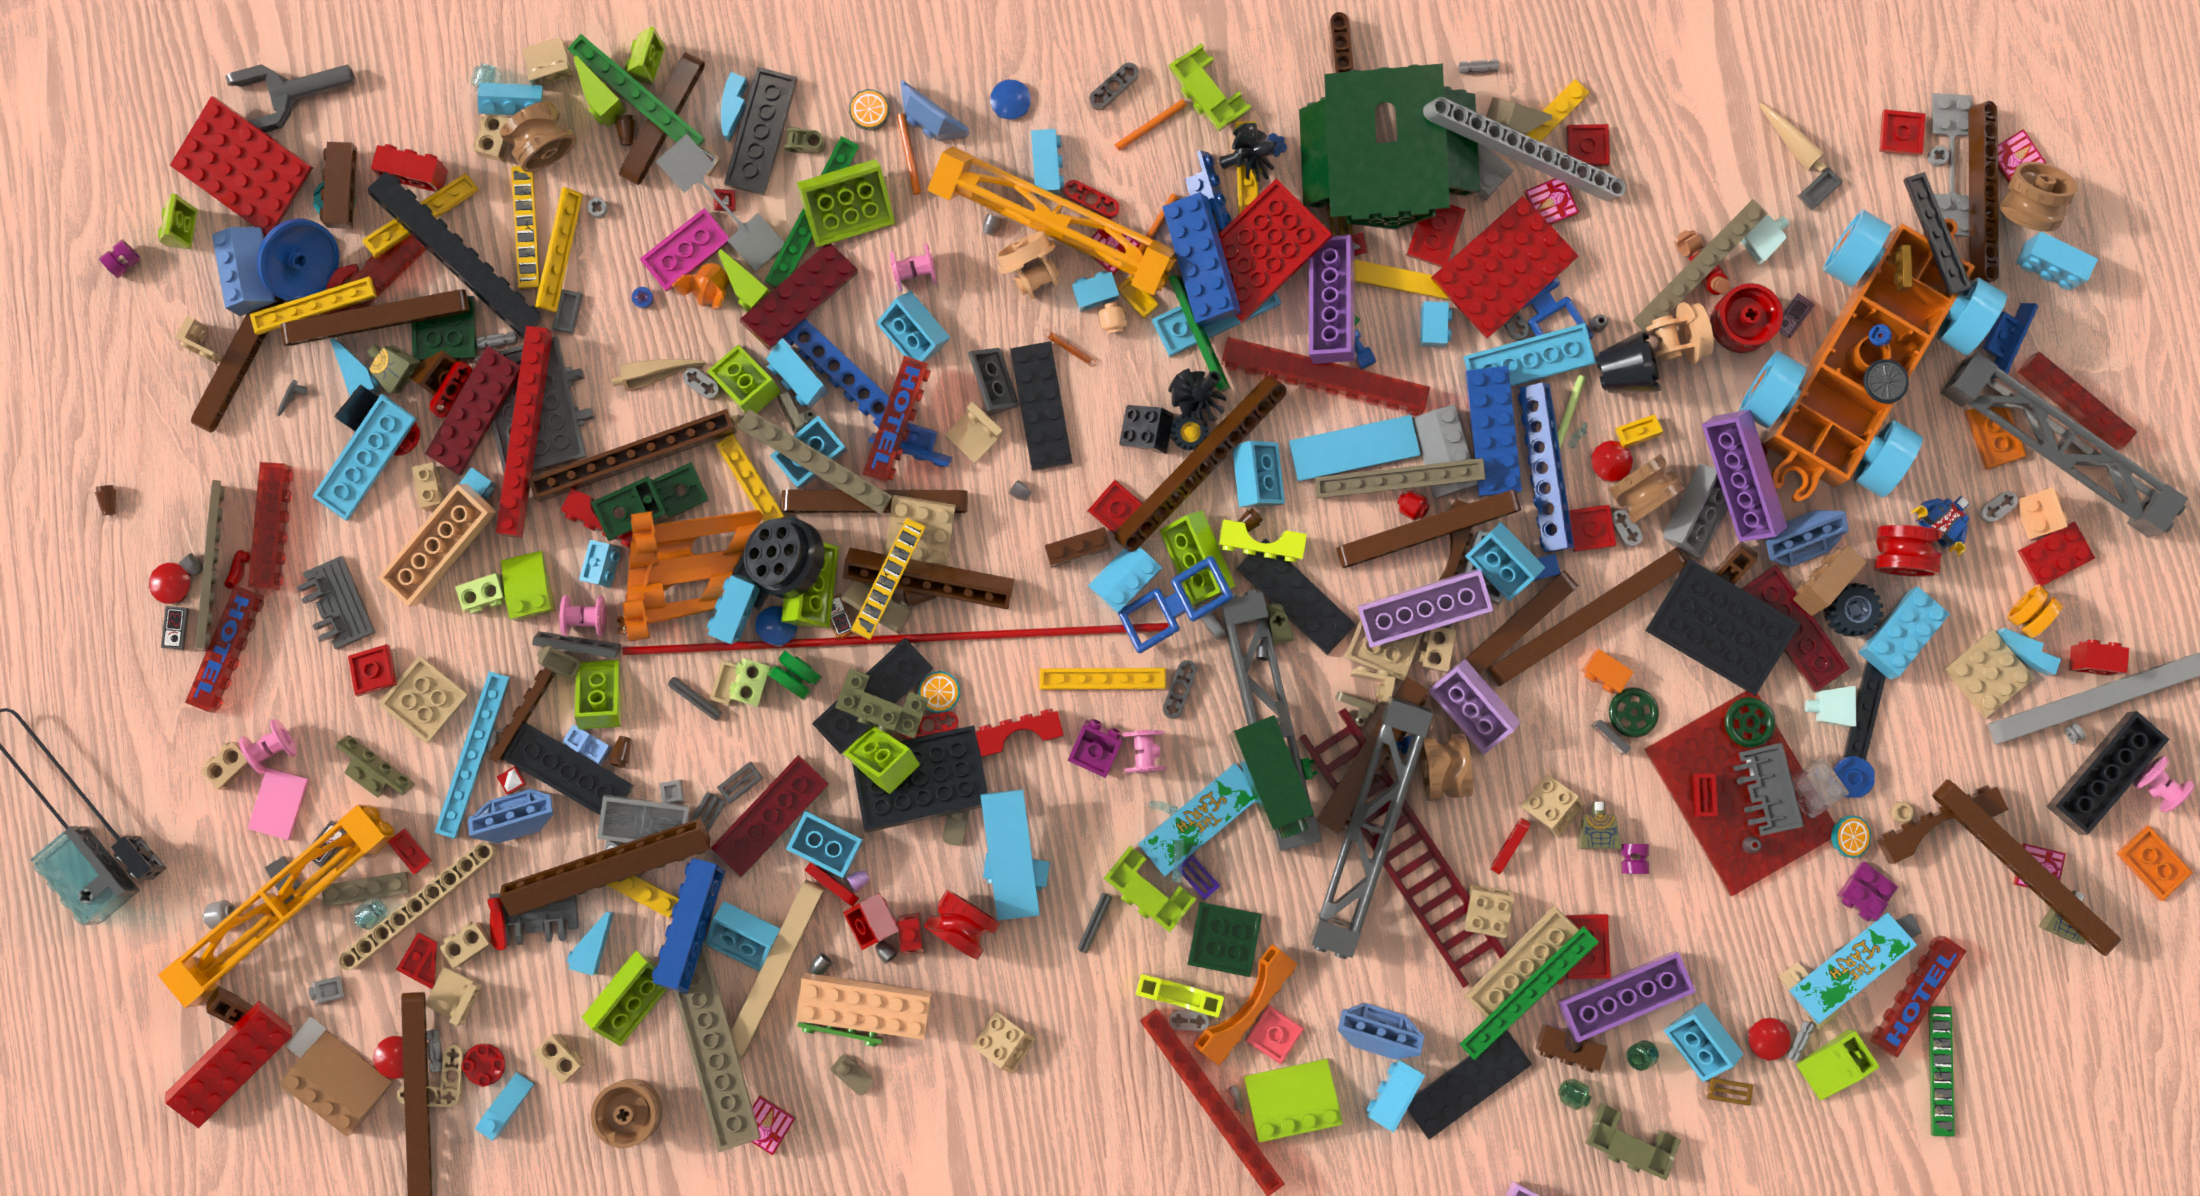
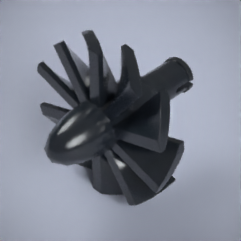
M1246 122L1239 125L1233 131L1236 138L1232 144V150L1235 151L1234 153L1221 156L1219 159L1221 167L1227 169L1235 165L1238 167L1245 165L1247 180H1250V169L1256 183L1260 182V173L1265 180L1269 179L1264 164L1271 171L1274 170V166L1265 158L1269 154H1273L1275 149L1274 143L1265 140L1266 134L1257 129L1256 123Z
M1190 368L1177 374L1168 388V392L1172 393L1173 407L1179 406L1186 420H1189L1191 413L1195 411L1193 417L1200 425H1205L1202 409L1208 414L1210 421L1216 422L1218 418L1211 412L1210 407L1216 408L1221 414L1225 410L1223 406L1216 404L1212 398L1226 401V397L1217 390L1213 391V388L1221 380L1220 374L1216 371H1210L1207 377L1204 378L1206 372H1190Z

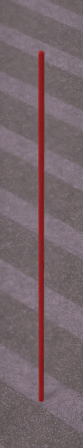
M1168 623L1132 624L1136 632H1157L1168 628ZM1124 625L880 635L872 636L871 640L862 636L791 639L781 647H776L764 641H746L733 644L724 642L622 647V654L643 655L899 643L904 638L911 643L1127 632Z

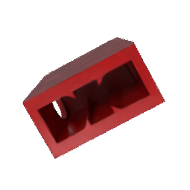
M920 913L899 915L897 924L902 954L905 956L925 953Z

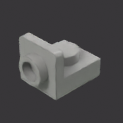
M340 976L313 982L311 987L308 988L310 999L314 1000L315 1004L344 997Z

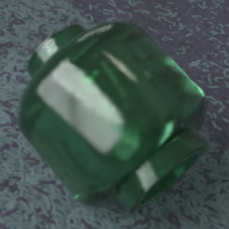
M1641 1040L1631 1045L1626 1053L1628 1063L1638 1071L1651 1068L1659 1059L1657 1047L1647 1040Z
M1571 1078L1568 1081L1564 1080L1558 1090L1560 1102L1574 1110H1579L1583 1106L1587 1107L1592 1097L1589 1095V1086L1575 1078Z

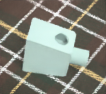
M1767 215L1740 241L1759 266L1787 238L1783 230L1789 226V222L1784 216L1774 221L1770 215Z
M1856 686L1816 692V700L1805 701V712L1816 713L1817 722L1842 727H1855Z

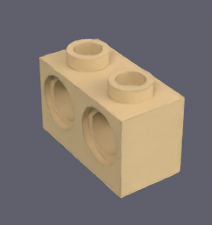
M485 114L481 118L479 124L480 133L479 136L475 137L473 143L474 151L479 156L503 162L509 142L500 136V131L503 125L510 119L509 117ZM500 123L497 130H491L493 124ZM488 143H494L491 149L485 150Z
M429 463L412 467L419 507L425 511L436 509L445 499L439 466Z
M1438 627L1424 632L1423 642H1426L1425 650H1421L1419 662L1422 663L1421 668L1443 673L1449 671L1457 630ZM1435 633L1443 635L1444 641L1442 644H1437L1434 641ZM1432 653L1437 654L1440 658L1437 665L1430 662L1429 657Z
M228 742L220 749L221 752L216 757L213 756L204 763L205 767L201 770L206 778L219 790H225L250 767L242 753L239 742ZM236 751L238 753V760L233 762L231 756ZM220 766L222 768V775L217 777L216 769Z
M471 921L461 928V933L456 936L451 934L443 940L444 944L439 948L452 968L460 967L492 945L491 938L480 922L473 924ZM473 931L479 936L476 943H473L470 939ZM454 944H458L461 948L459 955H455L452 951Z
M555 1033L545 1040L533 1054L563 1084L585 1064L582 1062L583 1057L576 1050L572 1051L567 1046L569 1044L568 1041L561 1034L557 1035ZM550 1044L557 1046L558 1051L556 1055L550 1054L548 1050ZM565 1059L570 1060L572 1063L570 1071L565 1070L563 1067Z

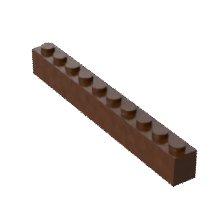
M728 409L538 475L528 479L534 499L542 502L568 493L571 488L576 490L737 433L731 413Z
M699 818L503 884L499 898L510 917L517 914L521 915L529 910L542 908L556 901H563L567 897L576 894L581 895L588 890L602 888L609 883L620 882L627 877L636 874L641 875L648 870L662 868L669 863L683 861L687 857L696 854L701 855L710 850L711 838L702 819Z

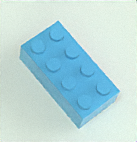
M1918 586L1906 592L1858 653L1888 679L1897 678L1904 672L1950 613Z

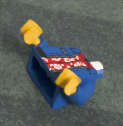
M1959 496L1954 503L1948 498L1944 500L1939 498L1924 501L1918 507L1911 510V513L1916 512L1918 514V518L1915 521L1920 526L1943 531V536L1937 540L1943 548L1951 546L1948 551L1952 552L1955 550L1957 557L1966 551L1964 544L1968 531L1967 522L1969 517L1963 511L1969 503L1965 498Z

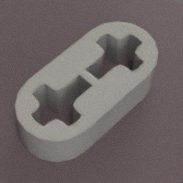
M689 368L684 372V382L708 400L716 399L719 396V385L696 368ZM697 373L696 377L701 382L699 384L695 381L690 383L688 376ZM704 384L708 387L714 385L713 389L715 392L713 394L708 393L707 395V390L702 386Z
M2005 491L1997 495L1980 509V518L1986 523L1999 520L2017 506L2018 497L2011 491ZM2009 497L2011 499L2009 501V504H2006L2004 506L2000 505L2002 502L2005 501V498ZM1996 508L1997 511L1992 514L1993 516L1988 517V510Z
M1615 511L1612 514L1613 527L1621 541L1628 547L1638 545L1642 540V533L1636 523H1631L1627 511ZM1617 514H1618L1620 517H1621V516H1624V517H1625V519L1623 520V523L1625 524L1626 527H1624L1622 523H1618V524H1617V522H1616V520H1617V518H1618V517H1617ZM1626 529H1628V531L1631 534H1636L1637 537L1634 538L1636 542H1634L1633 540L1628 541L1627 537H1629V533Z
M1200 603L1194 608V611L1203 607L1204 604ZM1211 613L1200 618L1217 640L1226 634Z
M1175 1010L1169 1015L1168 1019L1170 1026L1176 1030L1203 1031L1209 1025L1208 1016L1196 1011ZM1176 1014H1180L1181 1018L1188 1020L1187 1022H1180V1026H1176L1172 1018H1176ZM1198 1015H1201L1205 1023H1202L1201 1027H1197L1196 1023H1190V1019H1197Z

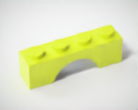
M1224 519L1222 520L1218 545L1223 546L1222 550L1235 552V548L1242 549L1243 554L1256 555V552L1264 553L1266 558L1276 559L1277 556L1285 557L1284 561L1297 563V559H1303L1307 534L1286 530L1277 541L1265 544L1255 541L1248 534L1245 523Z
M1144 973L1140 974L1135 993L1138 996L1181 1006L1219 1018L1224 1000L1223 995Z

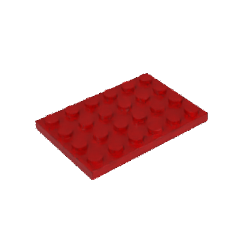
M211 96L170 164L172 168L251 225L262 228L265 235L279 225L314 168L214 96Z
M1277 178L1219 233L1241 309V314L1235 315V317L1243 324L1333 237L1332 233Z
M1522 196L1436 272L1431 279L1478 331L1488 339L1572 264L1579 255L1531 203Z

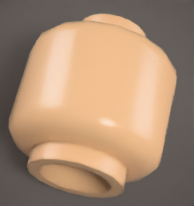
M1117 302L1105 304V308L1099 311L1101 329L1107 331V334L1122 332L1123 328L1127 326L1125 308L1117 306Z

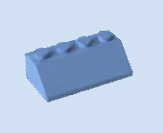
M229 227L212 234L225 308L238 316H242L276 302L275 295L264 286L257 270L258 251L264 240L262 228Z

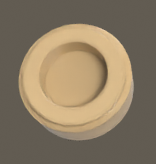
M1898 802L1893 805L1891 816L1898 823H1907L1913 819L1914 809L1907 802Z

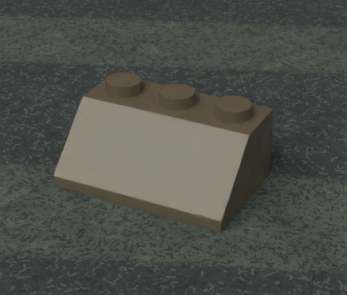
M1492 97L1486 115L1489 119L1525 134L1551 120L1553 116Z
M855 581L841 600L860 612L873 585L871 583ZM890 600L879 623L900 635L912 614L908 610L910 606L900 600L898 603Z

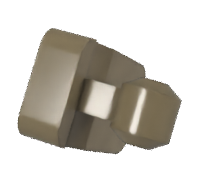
M787 391L778 395L779 405L794 434L804 428V424L810 423L816 417L815 412L811 409L806 410L805 413L798 414Z
M550 645L540 647L537 653L538 663L541 666L569 679L576 675L580 667L578 659Z
M1340 691L1337 692L1335 697L1338 701L1360 708L1358 716L1355 718V723L1359 727L1365 726L1369 713L1375 714L1378 708L1376 704Z
M970 810L947 815L943 832V841L945 843L958 846L964 842Z
M845 1054L831 1067L832 1073L858 1095H864L874 1083L872 1076Z

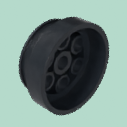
M780 517L767 520L757 526L747 540L744 550L746 571L754 583L758 584L757 587L763 592L784 599L797 597L806 592L815 583L822 570L825 552L823 540L819 532L811 524L800 519Z

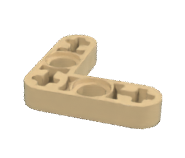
M452 1044L444 1050L441 1085L426 1086L435 1095L434 1100L429 1102L427 1106L450 1108L460 1102L463 1083L461 1065L465 1056L462 1046ZM453 1049H455L456 1053H459V1056L454 1059V1064H459V1067L455 1065L448 1066V1064L453 1062V1056L449 1055V1052L453 1051ZM449 1070L457 1072L458 1078L456 1081L448 1080L447 1072ZM402 1086L397 1092V1099L402 1104H405L404 1086ZM450 1092H452V1096H455L456 1098L452 1100L451 1103H449V1099L442 1098L440 1099V1103L438 1102L440 1095L445 1096L448 1095Z

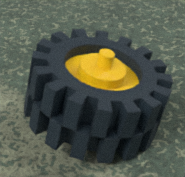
M1191 413L1189 420H1186L1183 414H1180L1179 417L1174 419L1175 421L1171 424L1172 428L1170 430L1171 438L1175 444L1188 451H1194L1209 435V426L1204 419L1205 425H1200L1193 417L1194 413Z

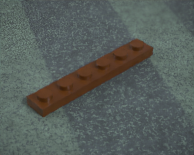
M544 668L537 673L534 679L536 683L533 688H529L523 697L525 701L522 706H518L512 715L514 717L513 721L503 729L501 741L495 743L490 752L492 754L491 760L502 764L504 754L524 722L527 723L556 672Z

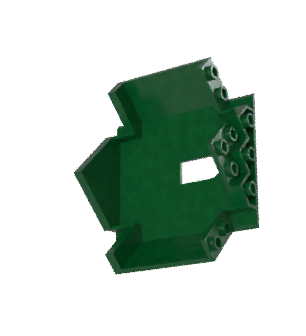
M1443 63L1430 65L1413 64L1408 67H1381L1374 70H1351L1349 72L1324 74L1325 97L1320 98L1318 102L1308 103L1306 107L1299 109L1303 205L1306 207L1322 208L1330 205V216L1346 217L1347 224L1397 230L1436 217V209L1450 208L1449 194L1466 197L1480 192L1478 143L1427 120L1423 113L1424 106L1438 97H1444L1476 112V97L1474 93H1468L1465 89L1452 90L1451 87L1444 86ZM1388 102L1395 107L1397 142L1376 143L1375 110L1381 103Z

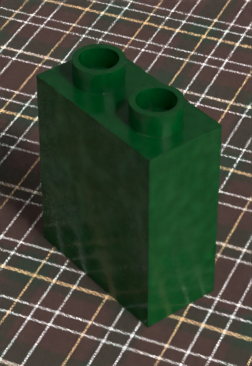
M1275 715L1233 731L1229 737L1267 831L1277 829L1282 839L1309 829L1305 817L1314 814Z

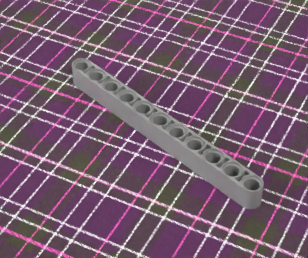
M1444 97L1434 99L1423 108V113L1427 120L1604 201L1616 199L1626 191L1625 183L1620 178Z
M2200 652L1988 723L1987 726L1994 744L2002 743L2200 676Z

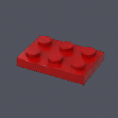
M1450 204V208L1436 209V217L1418 222L1406 256L1442 268L1448 263L1466 209Z
M2075 521L2068 524V527L2054 531L2018 550L2036 585L2040 584L2043 586L2095 559Z
M1608 914L1565 915L1579 930L1584 926L1599 942L1595 948L1567 973V979H1611Z

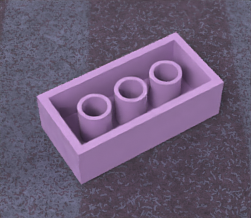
M1463 659L1428 690L1483 754L1487 753L1511 734L1521 723L1466 659Z

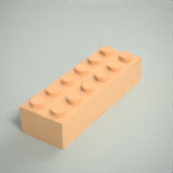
M457 484L381 573L378 579L407 606L419 605L494 517L497 511L468 484Z
M805 973L801 980L796 1021L924 1040L932 992Z

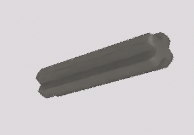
M672 677L668 682L670 688L713 720L717 721L722 716L721 710L678 678Z
M1106 893L1101 894L1078 945L1079 951L1088 953L1112 900V896Z

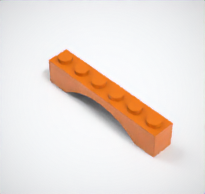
M1271 944L1259 960L1256 983L1245 1004L1227 1020L1206 1028L1194 1043V1046L1219 1066L1228 1058L1229 1052L1241 1041L1247 1029L1255 1023V1019L1261 1011L1266 1009L1274 994L1280 991L1282 984L1293 974L1298 964Z

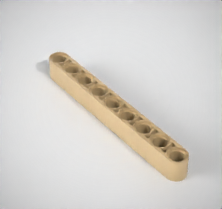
M482 842L473 847L345 950L338 959L340 967L344 970H354L365 964L494 860L497 856L496 846L490 842ZM485 846L490 850V854L486 858L481 854L482 848ZM467 860H471L473 863V868L470 871L465 869V862ZM451 873L456 876V882L453 885L448 882V876ZM433 887L439 889V896L437 898L431 895ZM417 900L422 903V909L419 912L414 908ZM400 914H403L406 919L403 925L398 923V916ZM384 927L389 931L386 939L381 936V930ZM366 941H369L372 945L370 952H366L364 949ZM349 955H352L355 958V962L352 966H350L347 962V958Z
M805 880L731 1030L740 1061L743 1060L825 891V888L808 880Z

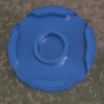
M1845 757L1837 762L1833 768L1831 775L1832 784L1838 793L1847 798L1863 797L1874 786L1875 771L1871 764L1862 757Z

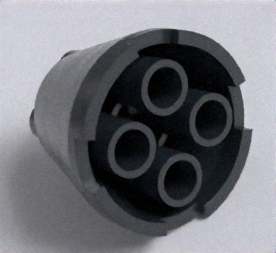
M1647 330L1639 331L1599 352V356H1595L1597 368L1600 371L1602 370L1603 376L1600 377L1602 389L1608 390V393H1655L1661 391V385L1656 382L1660 377L1656 359L1653 356L1654 351L1651 343L1646 341L1650 339Z

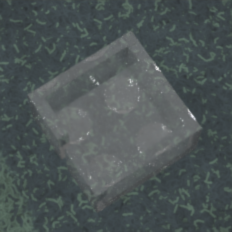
M1825 758L1816 759L1792 776L1797 798L1805 797V799L1799 800L1798 804L1808 818H1815L1849 794Z

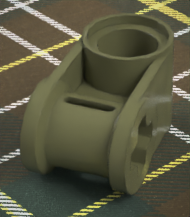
M795 127L787 128L788 140L784 146L786 151L819 154L824 151L826 143L818 131ZM813 139H820L817 145H810Z
M1278 603L1269 605L1267 607L1269 616L1267 620L1273 645L1293 641L1292 630L1283 606Z

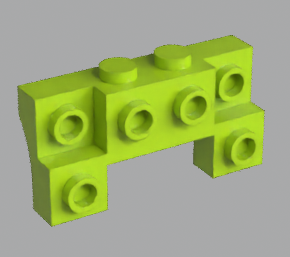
M1200 43L1191 51L1170 63L1169 70L1180 82V90L1186 99L1190 98L1194 103L1195 111L1199 115L1202 114L1205 118H1208L1216 130L1220 132L1233 121L1236 122L1251 111L1252 106L1246 104L1241 97L1240 91L1226 100L1224 94L1204 70L1213 63L1214 58L1212 56L1209 57L1203 49V44Z
M1130 845L1103 879L1123 894L1121 899L1130 906L1132 903L1139 907L1137 912L1144 918L1148 919L1150 916L1168 932H1171L1195 902L1196 898L1181 886L1175 890L1170 898L1162 894L1136 872L1146 858Z

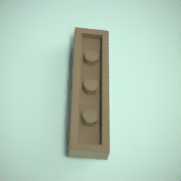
M400 872L330 884L322 891L323 905L325 907L410 893L408 873Z

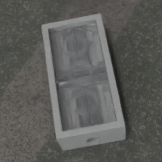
M603 795L597 839L628 843L687 823L689 805Z

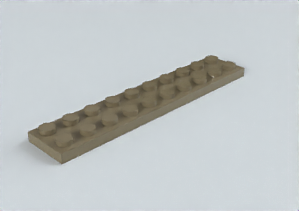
M704 939L688 994L674 991L717 1150L722 1152L761 1139L706 940Z

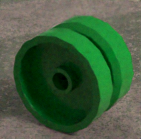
M784 650L778 660L787 667L786 671L777 665H773L767 675L805 701L811 691L802 683L803 680L811 685H817L822 676L812 670V667L797 656L794 657Z

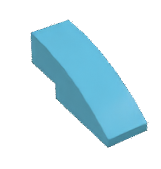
M730 72L725 84L721 104L722 132L725 140L730 142L745 111L746 102L742 99V96L748 86L745 77Z
M2006 628L1996 631L2024 664L2046 676L2056 675L2061 659L2042 652L2044 643Z

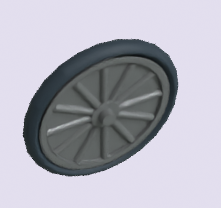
M1889 359L1878 360L1872 363L1865 372V390L1877 402L1883 404L1894 403L1900 400L1908 389L1909 378L1907 372L1896 361Z

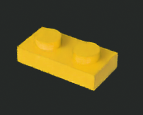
M1655 414L1616 427L1615 429L1623 449L1663 434Z

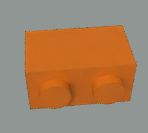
M1599 648L1593 651L1581 670L1585 673L1584 677L1593 683L1597 681L1603 685L1602 689L1611 695L1613 693H1621L1634 671Z

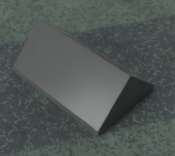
M992 348L968 352L988 415L992 416L1018 407L1019 403L1001 349Z

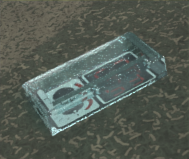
M1176 840L1174 842L1172 881L1174 883H1181L1184 840Z

